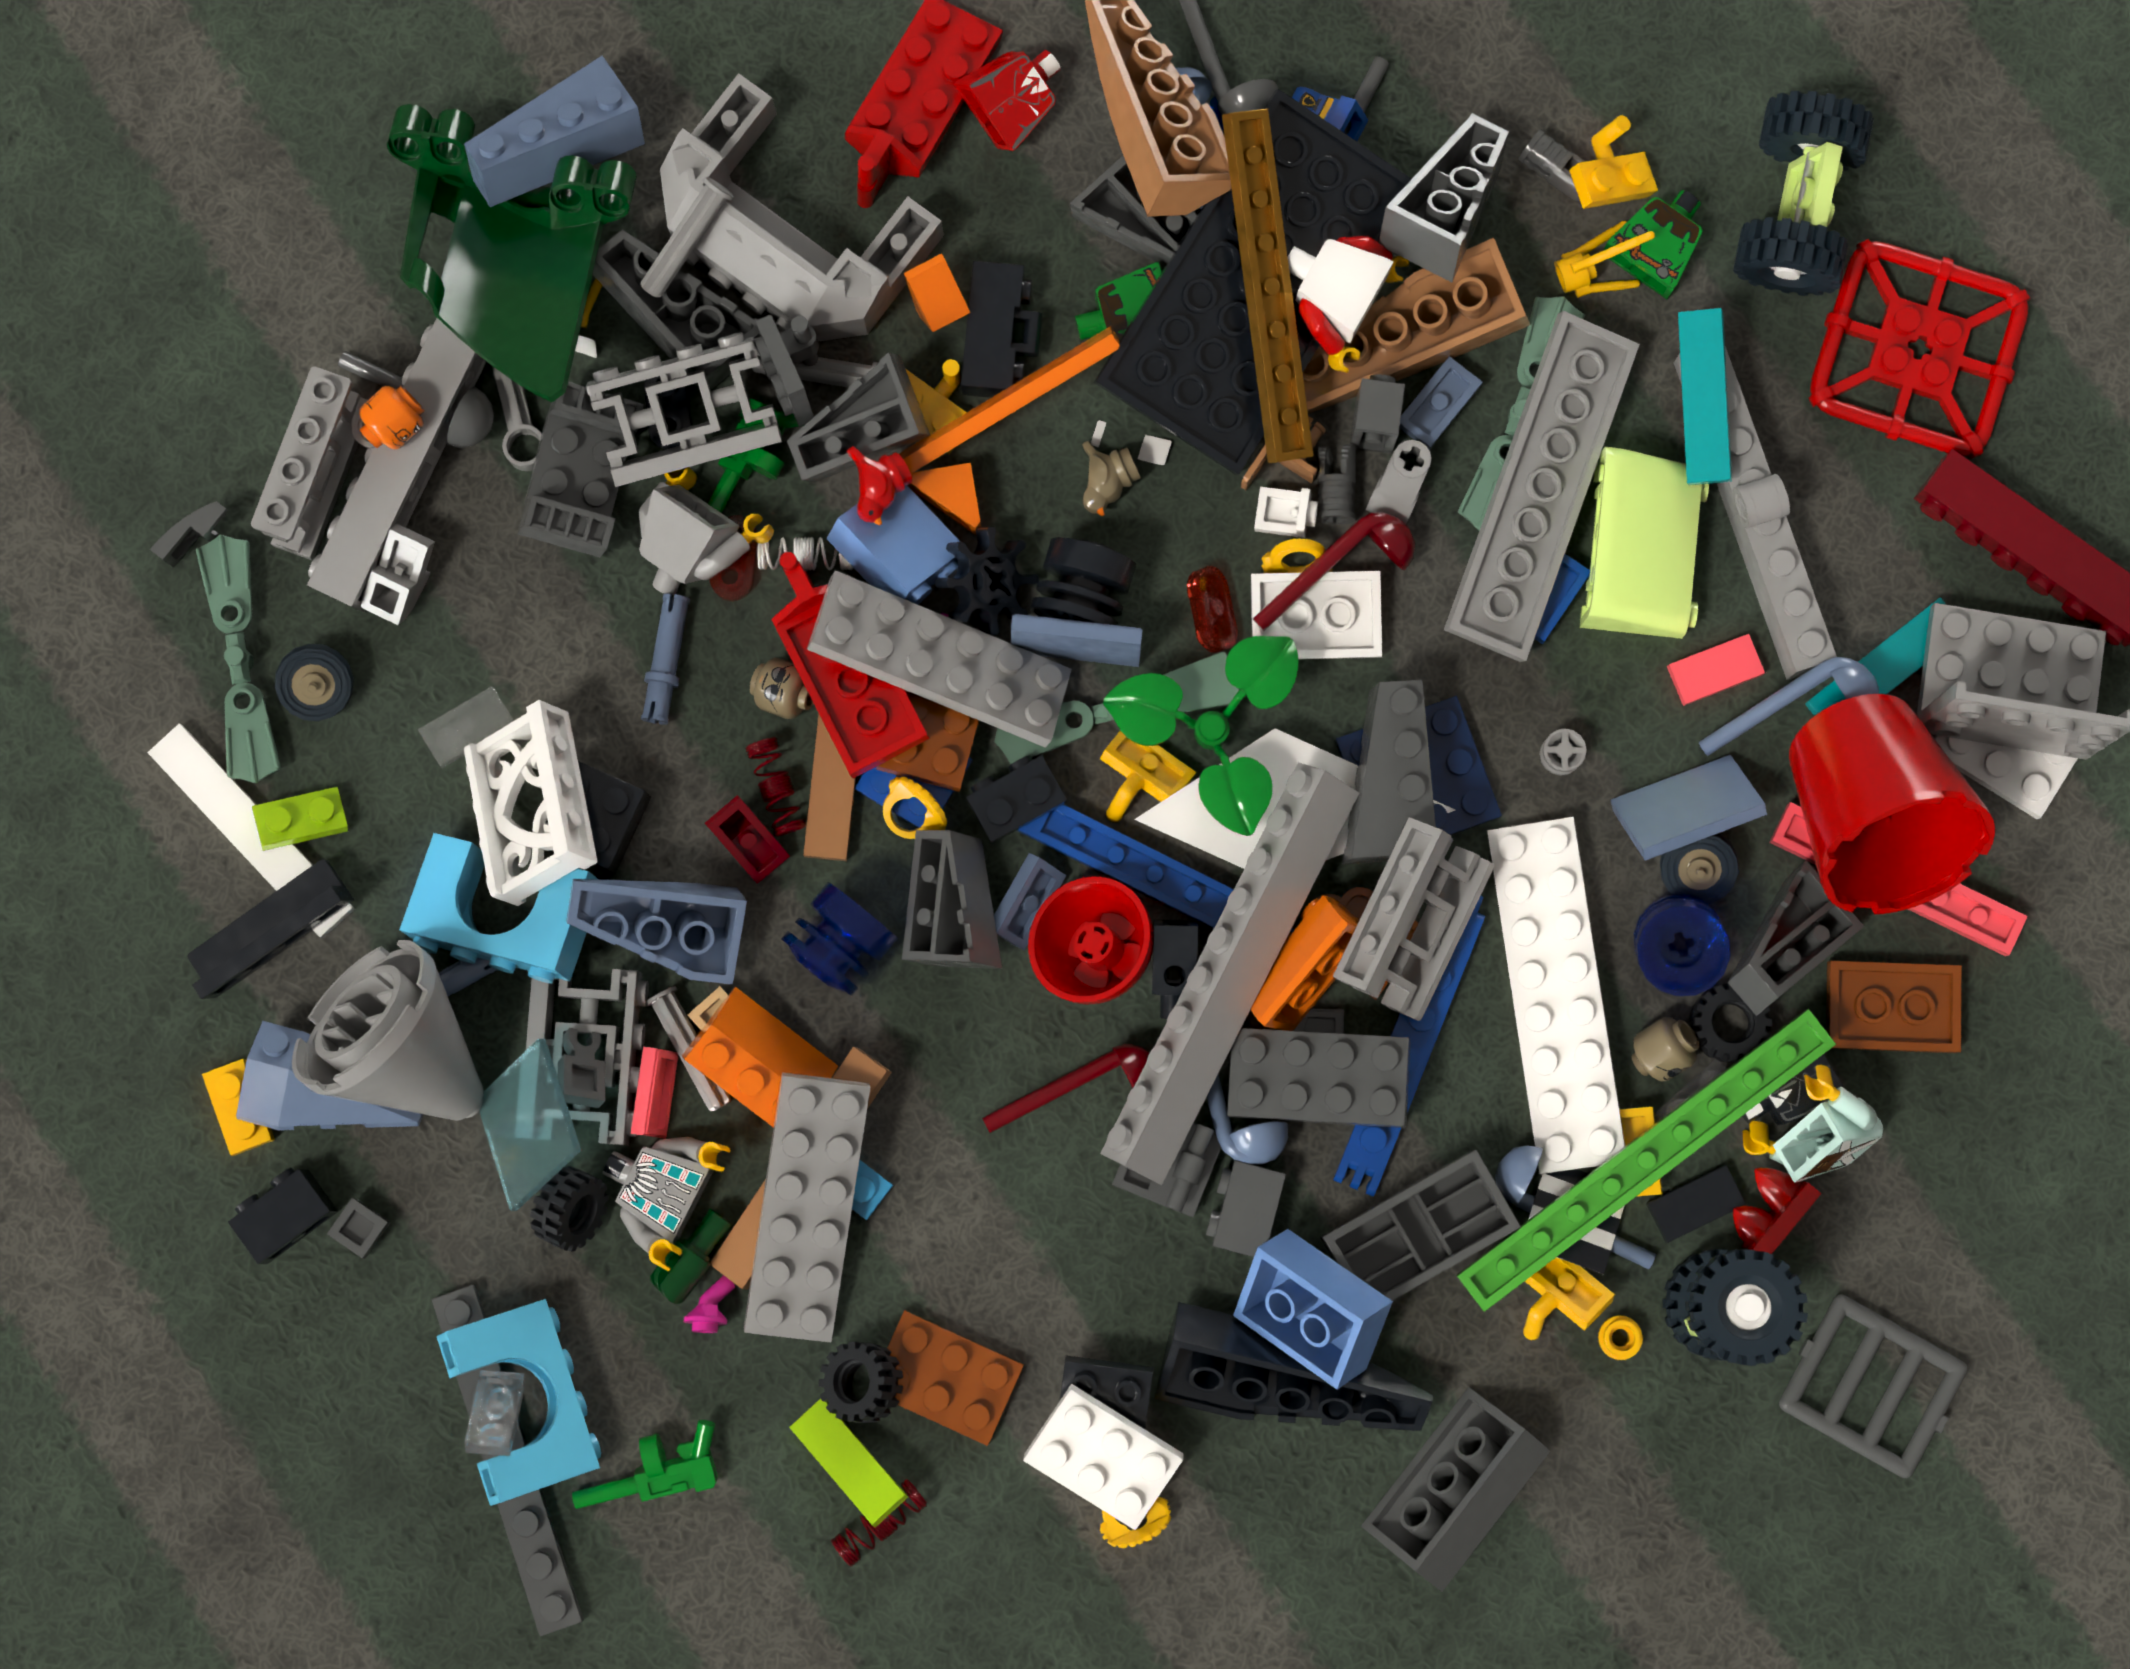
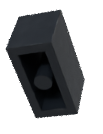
M293 1168L285 1170L270 1182L273 1189L260 1198L257 1194H254L235 1208L238 1215L228 1221V1223L257 1264H269L339 1212L309 1170L298 1169L294 1171Z

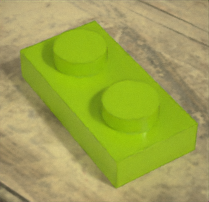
M338 786L252 806L262 851L348 831Z

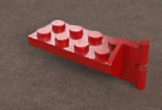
M924 0L845 131V140L862 155L858 160L857 203L860 207L869 208L873 205L874 198L889 174L917 178L921 176L965 102L953 84L988 63L1002 39V29L944 0Z
M792 552L783 553L780 556L779 562L797 596L771 620L850 776L854 779L930 739L904 689L807 650L828 584L814 587L812 580L797 557Z

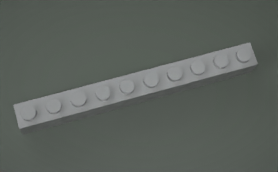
M1298 762L1293 774L1287 781L1286 788L1273 813L1267 820L1266 827L1254 851L1247 860V865L1229 895L1227 904L1214 930L1210 933L1204 950L1194 969L1189 974L1187 983L1174 1009L1170 1012L1165 1027L1154 1048L1149 1053L1147 1062L1134 1088L1127 1097L1126 1104L1114 1127L1109 1132L1107 1141L1100 1153L1101 1155L1160 1185L1163 1184L1359 795L1358 791L1325 770Z

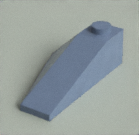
M573 879L566 922L613 945L617 944L639 954L641 958L652 963L656 962L676 971L678 975L689 980L733 984L747 900L740 890L735 887L684 882Z
M262 1021L246 1061L236 1113L238 1120L275 1130H294V1126L320 1125L321 1129H336V1125L363 1124L366 1128L420 1125L424 1114L312 1092L295 1077L292 1069V1056L297 1039L301 1038L307 1043L311 1034Z

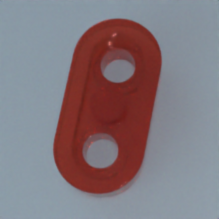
M740 515L728 517L739 525L738 530L744 531L743 524L746 517ZM750 542V549L731 566L710 579L711 587L718 597L726 601H738L750 593L754 582L758 543ZM729 571L738 573V580L734 584L723 582L724 575Z
M1206 566L1193 571L1187 580V594L1190 600L1197 640L1211 653H1218L1229 649L1237 641L1238 630L1227 580L1223 573L1214 566Z

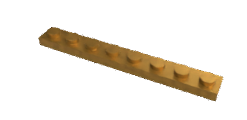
M1259 109L1222 115L1268 463L1313 457L1268 109Z

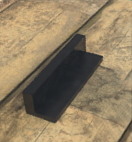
M327 859L319 860L188 954L189 961L201 978L192 984L201 999L217 998L354 901V898Z

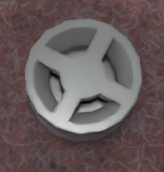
M1559 729L1545 739L1541 745L1539 755L1541 763L1547 771L1562 776L1572 773L1582 764L1587 749L1585 741L1580 734L1570 729ZM1552 754H1557V756H1558L1559 758H1561V763H1560V759H1558V758L1556 757V755H1552Z

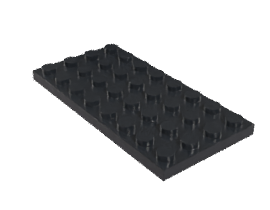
M1280 89L1274 91L1264 109H1268L1287 257L1294 246L1317 257L1327 239L1336 241L1340 237L1370 236L1379 242L1385 208L1408 184L1411 178ZM1231 189L1202 207L1121 337L1119 349L1110 355L1093 383L1233 474L1239 475L1264 436ZM1290 274L1303 372L1320 344L1312 336L1299 313V304L1295 301L1303 280Z

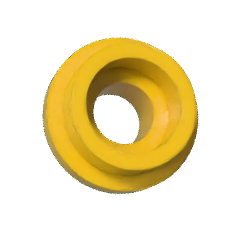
M1626 1316L1608 1318L1601 1325L1598 1332V1343L1602 1351L1607 1356L1617 1360H1626L1636 1355L1643 1342V1335L1639 1325L1633 1319ZM1618 1329H1622L1627 1333V1342L1623 1346H1617L1612 1341V1335Z

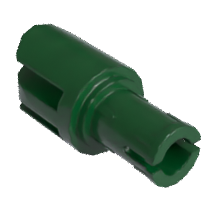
M709 1208L688 1239H677L674 1242V1245L681 1248L682 1254L679 1256L672 1251L667 1254L665 1263L671 1268L670 1271L657 1266L650 1275V1282L671 1303L680 1304L684 1302L712 1265L709 1262L711 1258L708 1255L732 1224L716 1211Z

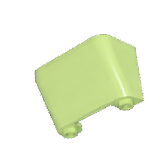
M1604 447L1594 471L1593 482L1600 484L1595 489L1594 499H1597L1590 575L1586 582L1585 591H1588L1586 606L1581 607L1580 628L1682 639L1688 627L1694 628L1697 621L1698 603L1691 601L1700 502L1707 501L1709 484L1688 485L1685 463L1622 448Z

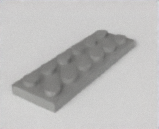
M836 570L830 577L807 647L809 651L1045 748L1052 741L1072 670Z
M782 1072L743 1327L744 1333L832 1342L871 1088L869 1083Z

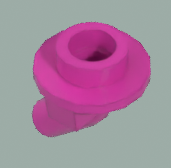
M723 1275L702 1294L698 1305L684 1317V1323L692 1324V1332L718 1333V1325H727V1319L718 1310L717 1304L735 1289L734 1283Z

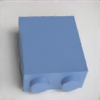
M907 485L904 491L895 493L893 504L883 511L881 516L882 525L879 526L875 523L861 520L857 514L856 504L838 517L827 537V540L870 585L917 605L931 593V586L935 584L937 578H953L958 571V561L953 554L946 550V546L950 542H960L959 539Z

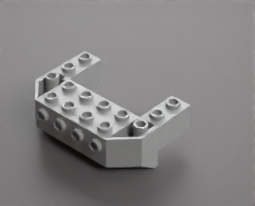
M738 73L691 134L682 128L660 168L667 227L670 235L672 236L706 185L703 182L704 177L715 180L734 195V198L732 200L726 199L686 259V262L692 266L699 262L710 270L707 275L724 290H728L732 286L743 294L742 302L755 313L762 315L766 311L777 319L775 324L781 332L791 329L793 318L803 316L807 319L809 326L815 330L818 342L868 335L906 286L907 282L904 273L922 264L943 238L942 221L907 196L861 257L848 248L845 249L838 259L731 181L730 174L777 115L772 97Z

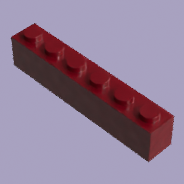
M1953 449L1950 450L1941 459L1913 498L1921 503V511L1933 520L1942 521L1943 519L1955 527V534L1965 543L1972 546L1979 544L1992 553L1990 558L1999 567L2008 571L2015 569L2027 578L2026 584L2033 591L2043 596L2050 594L2062 602L2061 608L2072 618L2079 621L2086 619L2099 628L2098 630L2106 631V642L2115 646L2121 644L2126 647L2130 645V573Z

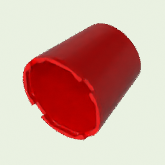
M1866 694L1845 699L1829 706L1811 718L1793 739L1789 750V762L1816 867L1826 896L1837 907L1849 912H1853L1856 907L1872 908L1875 915L1898 912L1919 906L1943 895L1972 874L1969 866L1979 854L1987 855L1990 851L1995 837V825L1989 810L1904 700L1888 694Z

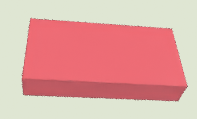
M1749 634L1667 666L1683 706L1765 674Z
M643 1047L631 1134L666 1139L678 1062L677 1052Z

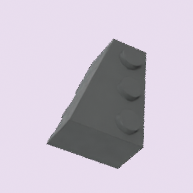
M1124 156L1118 159L1070 202L1073 218L1148 259L1159 262V265L1166 267L1197 217L1194 211L1188 215L1147 217Z
M888 352L873 369L861 379H857L851 384L843 395L830 406L827 405L791 436L787 443L801 480L817 482L856 466L847 453V450L852 446L857 448L865 457L874 459L931 435L901 356Z
M916 830L902 960L939 967L1002 969L982 839L950 830Z
M1806 860L1781 885L1727 983L1757 1016L1865 926L1852 912L1837 907L1828 899L1822 888L1819 874Z

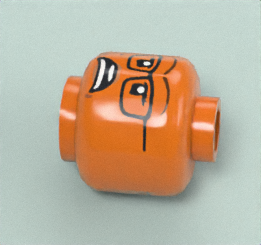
M400 385L397 389L391 386H384L359 409L360 418L365 424L359 430L377 449L384 444L390 449L398 450L422 429L424 422L421 414L425 410L403 386Z

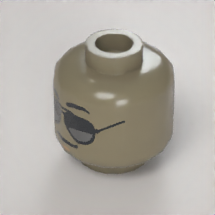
M772 658L766 663H761L755 669L750 681V693L754 696V702L760 710L785 719H794L803 710H809L814 704L793 662L782 658Z
M1662 1017L1636 1034L1633 1040L1635 1053L1632 1054V1061L1642 1075H1650L1658 1081H1669L1696 1062V1050L1699 1049V1041L1695 1032L1685 1021L1680 1019L1676 1021L1671 1017Z

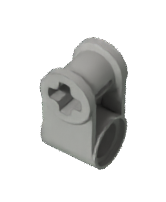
M1407 440L1398 445L1389 460L1383 476L1381 475L1366 507L1367 511L1372 513L1385 512L1397 516L1402 522L1407 523L1431 463V454L1425 444L1417 440ZM1409 454L1416 456L1415 464L1418 465L1414 466L1411 471L1404 469L1405 461L1403 459H1406Z

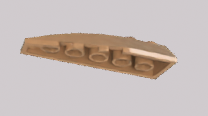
M1085 0L1091 39L1109 114L1121 151L1147 217L1188 215L1231 190L1225 137L1215 113L1208 103L1201 105L1192 92L1195 85L1187 74L1180 75L1172 64L1173 54L1165 43L1161 44L1155 40L1149 32L1152 25L1134 0Z
M1489 239L1466 249L1453 282L1423 268L1406 278L1402 285L1386 297L1383 296L1373 303L1351 343L1345 341L1344 346L1356 348L1360 352V359L1358 361L1350 359L1345 354L1343 364L1349 369L1348 373L1332 369L1328 362L1329 354L1321 346L1318 347L1303 371L1308 414L1356 397L1362 378L1370 379L1371 375L1380 374L1394 377L1398 381L1444 363L1449 356L1452 359L1529 326L1530 322L1495 239Z

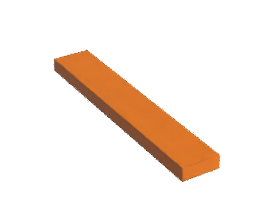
M1112 326L1106 328L930 434L931 436L900 452L899 455L905 461L910 473L915 472L1118 350L1120 347L1118 336Z

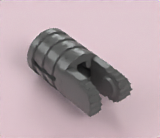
M1539 129L1519 156L1518 161L1527 165L1530 170H1534L1538 176L1546 179L1549 184L1575 202H1580L1569 170L1577 163L1585 161L1572 151L1565 149V146L1557 143L1554 138L1546 135L1542 129Z
M1345 444L1342 446L1341 474H1333L1331 448L1329 446L1318 447L1317 485L1319 486L1317 521L1320 523L1350 524L1355 522L1356 444Z

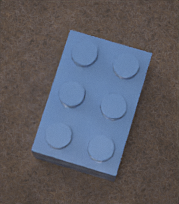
M1287 1229L1258 1246L1233 1316L1335 1389H1339L1367 1369L1393 1301Z

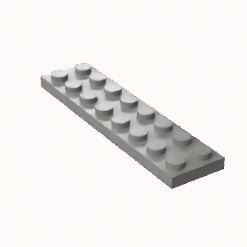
M1562 311L1557 315L1445 624V631L1516 661H1527L1640 344L1566 311Z

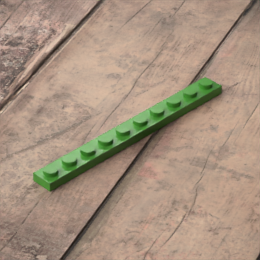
M1809 1009L1804 1010L1522 1224L1519 1229L1513 1231L1456 1275L1482 1311L1485 1312L1834 1047L1836 1043Z

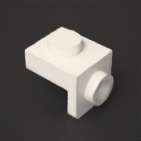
M1260 487L1254 530L1255 532L1306 538L1307 526L1315 527L1318 501H1311V490L1308 488H1302L1301 492Z

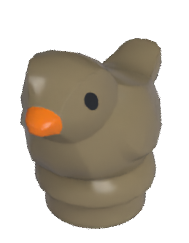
M1085 441L1082 443V446L1089 456L1090 462L1088 484L1082 499L1083 505L1088 512L1104 516L1108 504L1120 498L1123 487L1133 486L1132 482L1141 479L1128 448L1118 452L1115 449L1110 455H1106L1097 451L1089 441Z

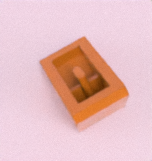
M942 253L904 273L915 309L919 317L932 332L970 313Z
M971 463L911 473L912 483L907 486L915 494L976 535L975 531L978 527H981Z

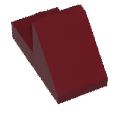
M738 795L705 822L706 826L757 884L790 857Z

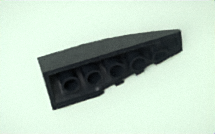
M1178 1302L1169 1331L1154 1399L1240 1420H1254L1255 1414L1278 1415V1422L1296 1423V1417L1322 1418V1425L1340 1426L1341 1422L1356 1420L1361 1421L1365 1428L1421 1431L1432 1405L1433 1395L1369 1362L1364 1372L1339 1389H1335L1233 1315Z

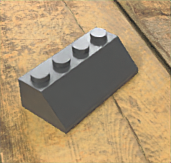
M1468 1387L1361 1527L1415 1572L1443 1592L1544 1461L1550 1450L1526 1429Z

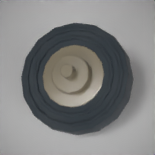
M307 644L294 648L283 657L275 673V690L280 703L290 714L303 720L321 721L334 717L346 707L353 692L354 677L349 663L338 651L326 645Z
M1717 833L1662 854L1660 858L1661 878L1668 891L1680 901L1692 905L1712 904L1725 897L1734 887L1739 872L1738 856L1730 840Z

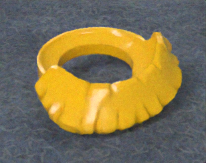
M1299 538L1283 541L1262 556L1263 565L1261 566L1264 571L1263 573H1302L1312 563L1305 566L1290 567L1282 562L1283 557L1293 552H1307L1315 556L1316 560L1326 550L1322 544L1310 539Z
M896 777L890 780V793L884 800L882 811L884 820L891 831L900 837L915 839L916 830H945L947 826L945 813L928 790L907 777ZM916 797L927 808L925 820L921 827L907 830L897 825L894 821L892 807L901 799Z
M1158 1497L1146 1515V1524L1136 1530H1129L1113 1516L1102 1510L1104 1522L1100 1525V1533L1104 1534L1102 1536L1103 1539H1108L1107 1543L1113 1547L1118 1545L1119 1548H1127L1128 1545L1135 1547L1137 1544H1143L1144 1541L1152 1540L1153 1536L1156 1537L1162 1530H1165L1171 1520L1170 1505H1167L1168 1500Z

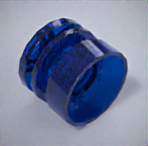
M827 882L810 903L816 913L822 918L821 922L816 926L799 917L795 923L809 934L808 938L803 943L787 931L781 940L789 946L796 960L827 986L845 991L852 997L859 988L844 976L846 972L851 968L866 980L870 974L858 960L859 956L865 953L881 961L898 941V938L833 884Z
M1686 894L1666 895L1650 903L1638 918L1633 932L1634 951L1646 979L1660 991L1675 996L1697 995L1712 988L1725 974L1730 960L1729 937L1716 911L1702 899ZM1677 932H1682L1685 938H1691L1685 941L1686 948L1682 950H1677L1675 944H1669L1674 942V934Z

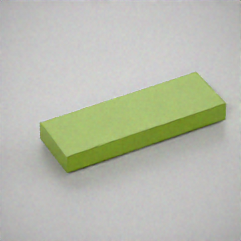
M819 1399L789 1428L870 1524L877 1527L908 1496L843 1420L836 1418V1414L830 1413L826 1409L829 1403Z

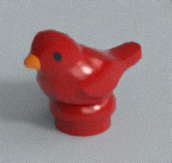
M852 446L847 450V453L855 462L859 474L860 497L857 504V514L861 520L880 526L882 525V513L893 504L895 493L904 491L905 486L912 483L911 473L905 461L897 452L889 456L883 455L878 461L865 457L857 448Z

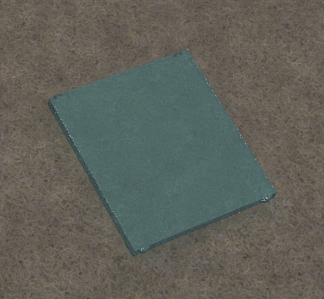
M538 1038L484 1091L482 1097L483 1104L479 1110L510 1211L520 1209L581 1152L546 1039Z

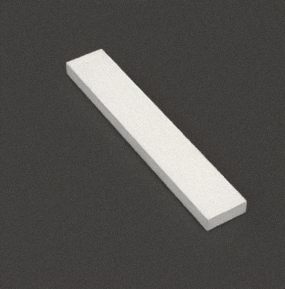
M179 723L147 752L276 891L313 865L295 844L262 851L252 811V806L257 804L233 778L227 777V772L182 724ZM351 904L347 905L313 931L320 938L324 939L355 910Z

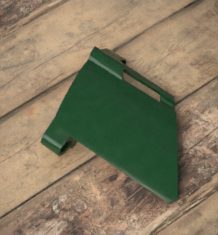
M406 104L398 107L388 137L387 149L396 159L417 170L400 278L410 289L415 288L424 294L432 305L434 315L480 357L520 386L552 403L566 393L603 225L628 214L637 178L635 170L627 163L617 160L606 161L600 165L599 170H596L590 162L582 157L574 155L564 156L557 161L551 188L541 186L490 207L473 181L464 143L473 138L475 123L470 115L457 109H447L442 111L438 118L435 119L432 118L426 109L418 105ZM431 213L455 223L441 279L433 268L419 258Z

